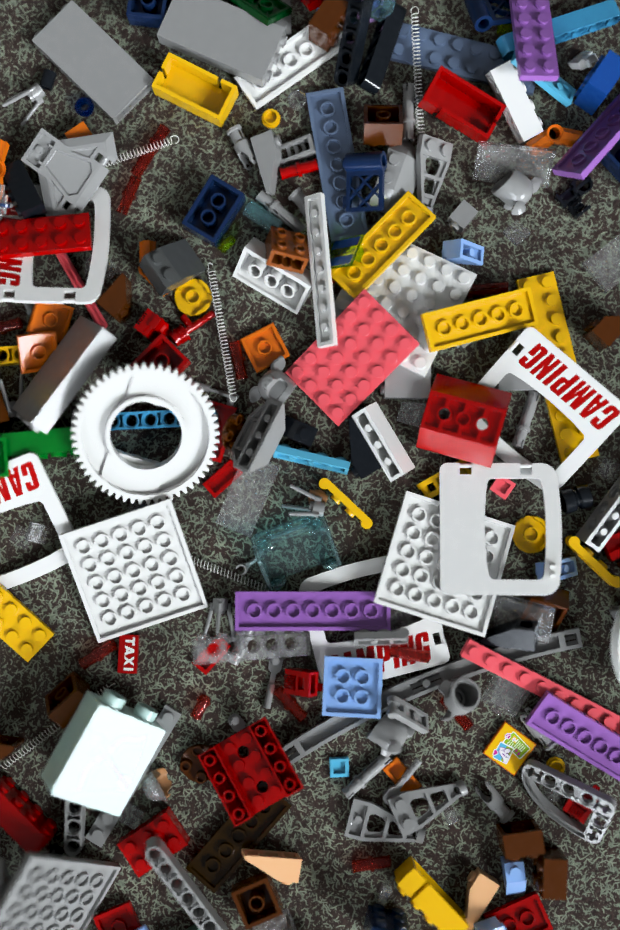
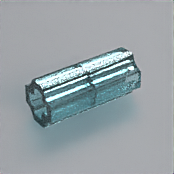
M253 200L247 204L243 211L245 217L268 233L271 226L278 228L283 224V221Z

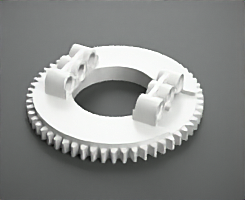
M143 361L141 367L138 366L137 362H134V367H130L127 363L126 369L118 366L117 372L111 369L110 376L104 373L103 380L97 378V385L91 383L90 388L92 391L85 390L87 397L81 396L80 400L83 403H78L77 408L79 410L74 411V415L77 418L72 420V423L75 425L71 427V431L76 433L71 434V439L75 440L72 442V447H77L73 453L79 455L76 461L82 462L80 469L86 468L84 471L85 476L91 474L89 477L90 482L96 480L95 487L102 485V492L109 489L108 496L116 493L115 499L123 496V502L130 498L131 504L138 499L139 505L142 504L143 500H146L147 505H149L152 499L156 503L159 498L165 500L167 496L173 500V494L180 497V491L187 493V486L191 489L194 488L192 482L200 483L198 476L204 478L205 474L203 471L209 472L207 464L213 465L211 458H216V453L213 451L218 450V445L215 443H219V438L215 436L220 435V432L216 429L219 427V423L214 422L218 419L217 415L213 414L216 412L215 408L210 407L212 401L207 400V393L202 394L204 391L203 387L197 388V381L191 383V376L184 379L185 372L178 375L177 368L171 372L170 365L162 369V363H159L156 368L154 367V362H151L150 366L147 367L145 361ZM146 401L170 409L181 425V439L174 453L166 460L159 462L115 449L111 440L110 429L114 418L123 408L132 403Z

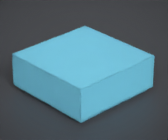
M329 757L330 778L349 777V757Z

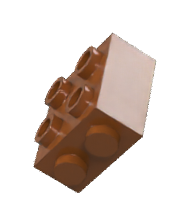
M271 226L265 240L266 265L303 274L309 261L307 235Z

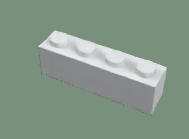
M511 60L489 71L485 76L496 99L506 105L503 114L518 144H521L543 132V122L534 111L535 106L526 94L525 84L518 80L517 67L510 63Z
M377 402L364 407L351 416L390 482L415 468Z

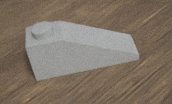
M269 130L251 137L250 140L265 191L270 196H273L276 192L282 141L278 134Z

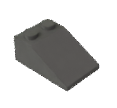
M186 239L151 251L144 255L139 263L140 268L160 297L207 270Z

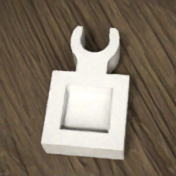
M582 51L569 61L568 65L572 70L581 71L592 67V63L597 62L598 57L592 51Z

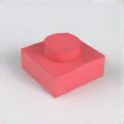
M495 479L489 490L503 500H506L516 484L509 479Z

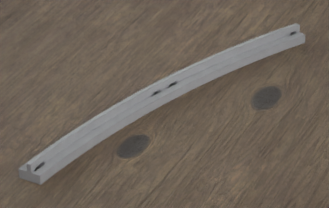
M578 627L538 635V644L535 652L504 649L502 647L490 649L516 662H521L552 653L581 648L583 645L580 630ZM460 658L420 673L382 690L381 714L389 709L387 705L388 696L394 695L408 702L437 690L445 679L453 682L458 678H469L488 670L465 658ZM331 716L287 742L282 748L291 764H294L329 741L372 718Z

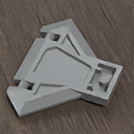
M41 128L21 158V161L38 172L44 207L48 213L46 217L74 214L77 208L83 211L110 171L105 166L109 160L115 164L118 156L113 132L59 140L44 128ZM99 153H100V154L103 155V156H102V158L100 159V161L98 162V161H96L95 159L97 158V156H98ZM68 201L71 204L67 209H65L64 205Z

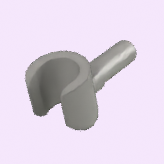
M258 554L250 561L237 565L236 569L243 566L245 571L240 575H244L248 572V568L261 559Z

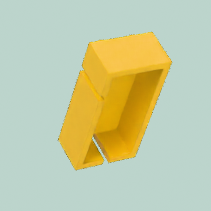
M168 52L161 66L162 72L159 71L151 85L154 94L222 128L239 96L238 87L224 79L219 81L218 76Z
M411 855L394 871L397 883L396 888L403 896L406 894L411 898L410 903L412 906L424 913L423 916L430 925L434 923L438 928L437 930H466L469 927L464 911Z

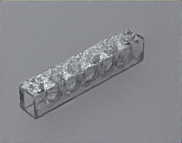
M247 631L235 632V635L227 636V633H216V637H208V634H198L196 638H191L192 662L194 665L311 655L309 631H273L268 633L266 631H254V634H247ZM293 637V644L286 647V639ZM269 639H274L275 641L272 648L266 647V642ZM250 640H255V647L248 650L246 647L247 643ZM230 642H236L237 646L233 651L227 650V645ZM211 643L217 644V650L213 653L207 651V647Z

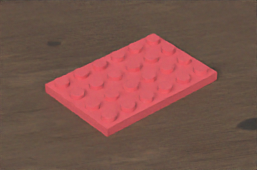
M366 289L336 318L338 345L318 348L316 339L285 372L337 426H340L420 345Z

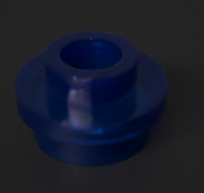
M82 97L76 101L75 110L78 115L87 117L93 113L94 104L89 98ZM83 105H88L86 110L81 109Z

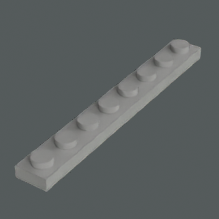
M165 704L156 719L166 732L120 816L182 715L180 711L168 704ZM101 811L85 838L102 848L120 816Z

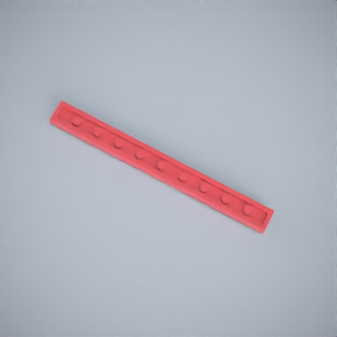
M468 637L459 654L461 657L539 697H542L545 691L548 690L620 735V714Z

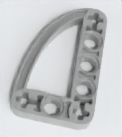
M527 760L523 766L521 776L523 785L532 800L550 818L568 831L589 843H599L617 807L616 800L537 760ZM546 775L553 776L556 781H549ZM535 782L593 810L587 825L580 824L558 809L542 794ZM569 784L573 786L574 790H568L564 785ZM583 794H590L593 797V799L588 800L583 796ZM595 817H602L605 822L600 823ZM594 828L597 829L595 835L591 834Z

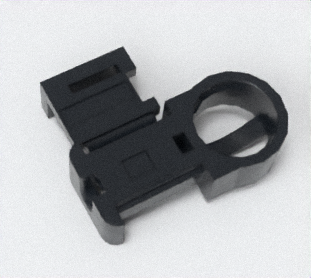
M589 176L578 186H576V181L579 179L573 180L567 190L560 195L557 193L554 196L555 200L560 202L561 208H567L575 220L591 208L590 205H583L582 198H580L592 189L593 181ZM586 183L589 184V187L586 191L579 190Z

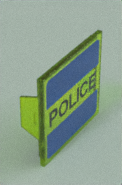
M364 234L343 238L332 243L329 250L331 269L352 266L354 260L360 262L364 253L361 246Z

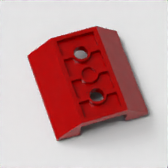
M437 373L420 425L416 447L491 468L512 393ZM441 409H448L450 411L449 418L441 419L439 411ZM480 419L488 421V427L484 430H480L477 427V421Z
M266 717L252 723L197 756L235 827L251 819L256 813L280 799L287 798L304 788ZM241 746L248 748V756L243 757L239 754ZM259 781L267 783L268 789L266 791L258 789Z

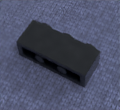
M21 159L7 164L6 173L3 177L4 187L9 186L10 188L7 193L11 201H16L17 203L14 207L18 216L28 219L48 214Z

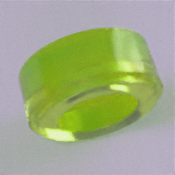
M230 235L220 244L218 249L225 253L236 243V239Z

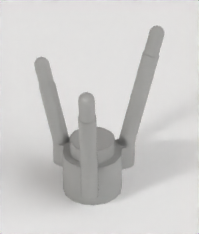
M37 82L2 104V107H6L25 96H28L32 103L36 101L35 105L21 122V126H24L37 108L45 102L43 97L46 94Z
M21 373L19 379V397L23 393L24 374ZM0 379V389L8 411V417H16L17 412L12 409L16 401L9 402L3 381Z
M290 484V488L314 499V501H310L309 507L282 504L281 507L308 511L289 512L290 516L323 517L326 502L321 501L322 497L315 496Z
M213 598V602H210V610L203 632L204 636L207 635L213 611L216 614L215 632L219 633L221 614H225L227 610L232 641L236 640L231 603H228V598Z

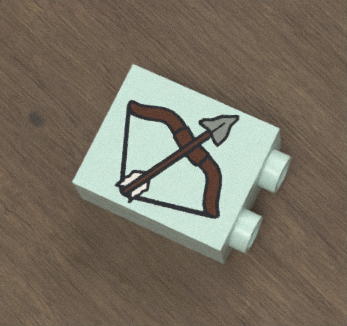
M106 688L102 696L87 690L40 775L50 793L120 816L166 732L155 720L158 711L143 702H137L134 709L124 705L126 698L111 689Z

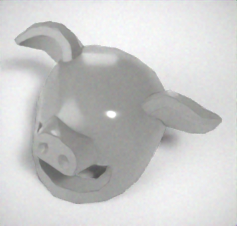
M512 169L492 187L491 192L505 203L503 208L512 210V215H521L526 211L525 204L530 200L532 194L536 193L540 188L542 179L534 177L530 180L519 170Z
M280 355L271 363V370L261 377L257 386L250 389V402H257L263 397L265 400L271 399L284 403L296 388L297 384L282 372L286 365L283 356Z
M462 677L451 682L445 679L440 684L438 691L443 694L444 704L447 707V712L441 720L450 721L456 715H465L477 707L481 700V691L473 680Z
M386 713L373 730L368 732L366 738L381 747V755L389 757L391 754L395 755L402 751V746L406 739L411 738L415 730L397 719L388 718Z

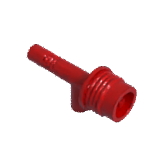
M211 310L193 323L186 314H183L180 319L186 327L184 328L179 324L177 328L169 333L170 339L177 347L190 341L189 334L214 318L215 313Z

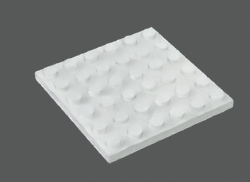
M413 244L375 280L367 291L420 343L400 365L425 378L438 351L429 353L420 314L463 304L477 274ZM341 289L334 302L335 318L354 300L343 289Z
M405 491L373 603L485 637L497 595H447L442 593L440 590L439 501ZM485 516V543L489 576L492 579H501L515 525Z
M171 498L59 535L98 643L208 607L205 593Z

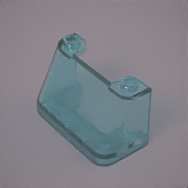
M324 514L323 517L318 516V518L302 516L261 531L251 538L254 555L269 591L283 588L286 583V577L322 564L324 569L333 570L342 565Z

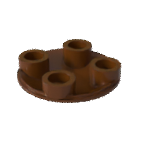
M239 412L232 414L223 427L222 444L228 450L232 449L245 423L243 414Z
M195 744L184 751L181 757L180 769L188 779L199 784L210 780L197 756L211 747L204 744Z

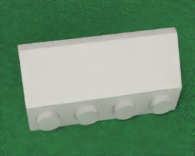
M255 237L244 247L232 275L296 315L312 291L310 270L305 268L303 274L266 265L265 243Z

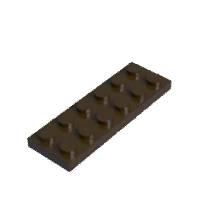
M260 781L258 789L266 791L268 789L267 783ZM284 797L256 813L251 819L237 827L234 826L231 818L228 817L185 868L215 894L245 860L241 849H254L290 809L292 803Z

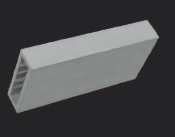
M73 0L64 4L60 12L55 17L50 18L47 25L42 30L37 31L32 39L35 47L116 125L152 90L151 85L154 79Z
M172 0L157 32L160 44L260 87H264L265 83L270 81L272 76L271 69L273 65H277L280 58L279 51L281 47H285L288 39L285 27L275 23L266 26L243 9L222 0Z
M80 315L58 344L56 350L53 351L12 406V409L17 412L15 416L35 432L39 433L41 430L47 434L117 338L102 326Z

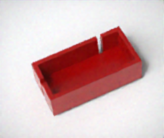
M442 65L435 72L417 105L431 115L434 112L437 113L436 118L481 145L489 139L496 126V122L499 121L506 108L505 104Z
M3 775L0 778V826L26 853H38L57 832V825L53 819H47L42 814V808L37 804H33L25 791H20L16 788V783L11 777Z

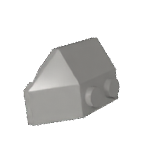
M402 141V145L389 146L384 181V211L379 212L386 214L407 191L411 194L414 192L417 184L416 150L410 142ZM379 176L377 178L375 187L379 183ZM375 194L370 199L369 204L371 206H378V197Z
M267 399L263 405L249 414L232 447L234 468L251 473L269 464L285 432L284 403Z

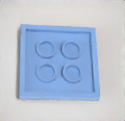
M325 656L322 716L381 719L383 659Z

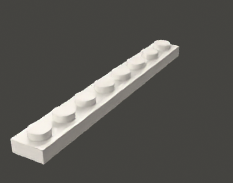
M318 192L304 197L317 347L326 348L338 345L325 197L323 193Z

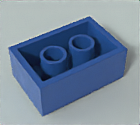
M611 50L606 56L602 54L574 95L577 97L574 104L591 116L620 78L619 55Z

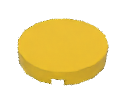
M191 279L176 288L174 295L175 304L182 313L189 316H199L210 307L212 292L204 281Z
M525 516L514 524L515 530L512 539L519 550L525 553H537L545 548V521L542 518Z

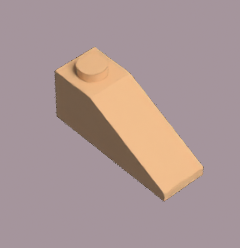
M241 849V853L246 861L282 884L291 885L292 883L299 882L302 859L298 853Z
M478 867L475 871L472 870L467 877L464 914L469 927L466 930H473L474 923L478 922L500 887L496 878Z

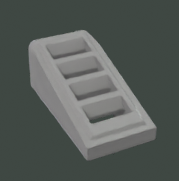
M310 133L280 146L281 150L286 149L288 157L283 159L281 154L280 165L316 156L313 136ZM305 143H309L310 149L307 150ZM298 145H301L303 152H299ZM290 147L294 148L295 155H292Z

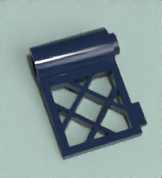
M509 0L464 1L474 28L478 32H486L494 25L512 24L510 11L502 9L503 7L510 9ZM496 14H499V15L504 16V17L496 18L495 15H496Z
M385 151L346 154L345 158L342 159V167L347 172L346 196H343V208L346 209V212L384 211V181L387 168ZM373 176H379V183L373 188L368 181ZM352 177H359L363 181L357 189L352 186ZM367 185L372 191L364 199L359 191ZM374 194L378 197V206H371L368 203V200ZM357 195L362 202L358 207H352V199Z

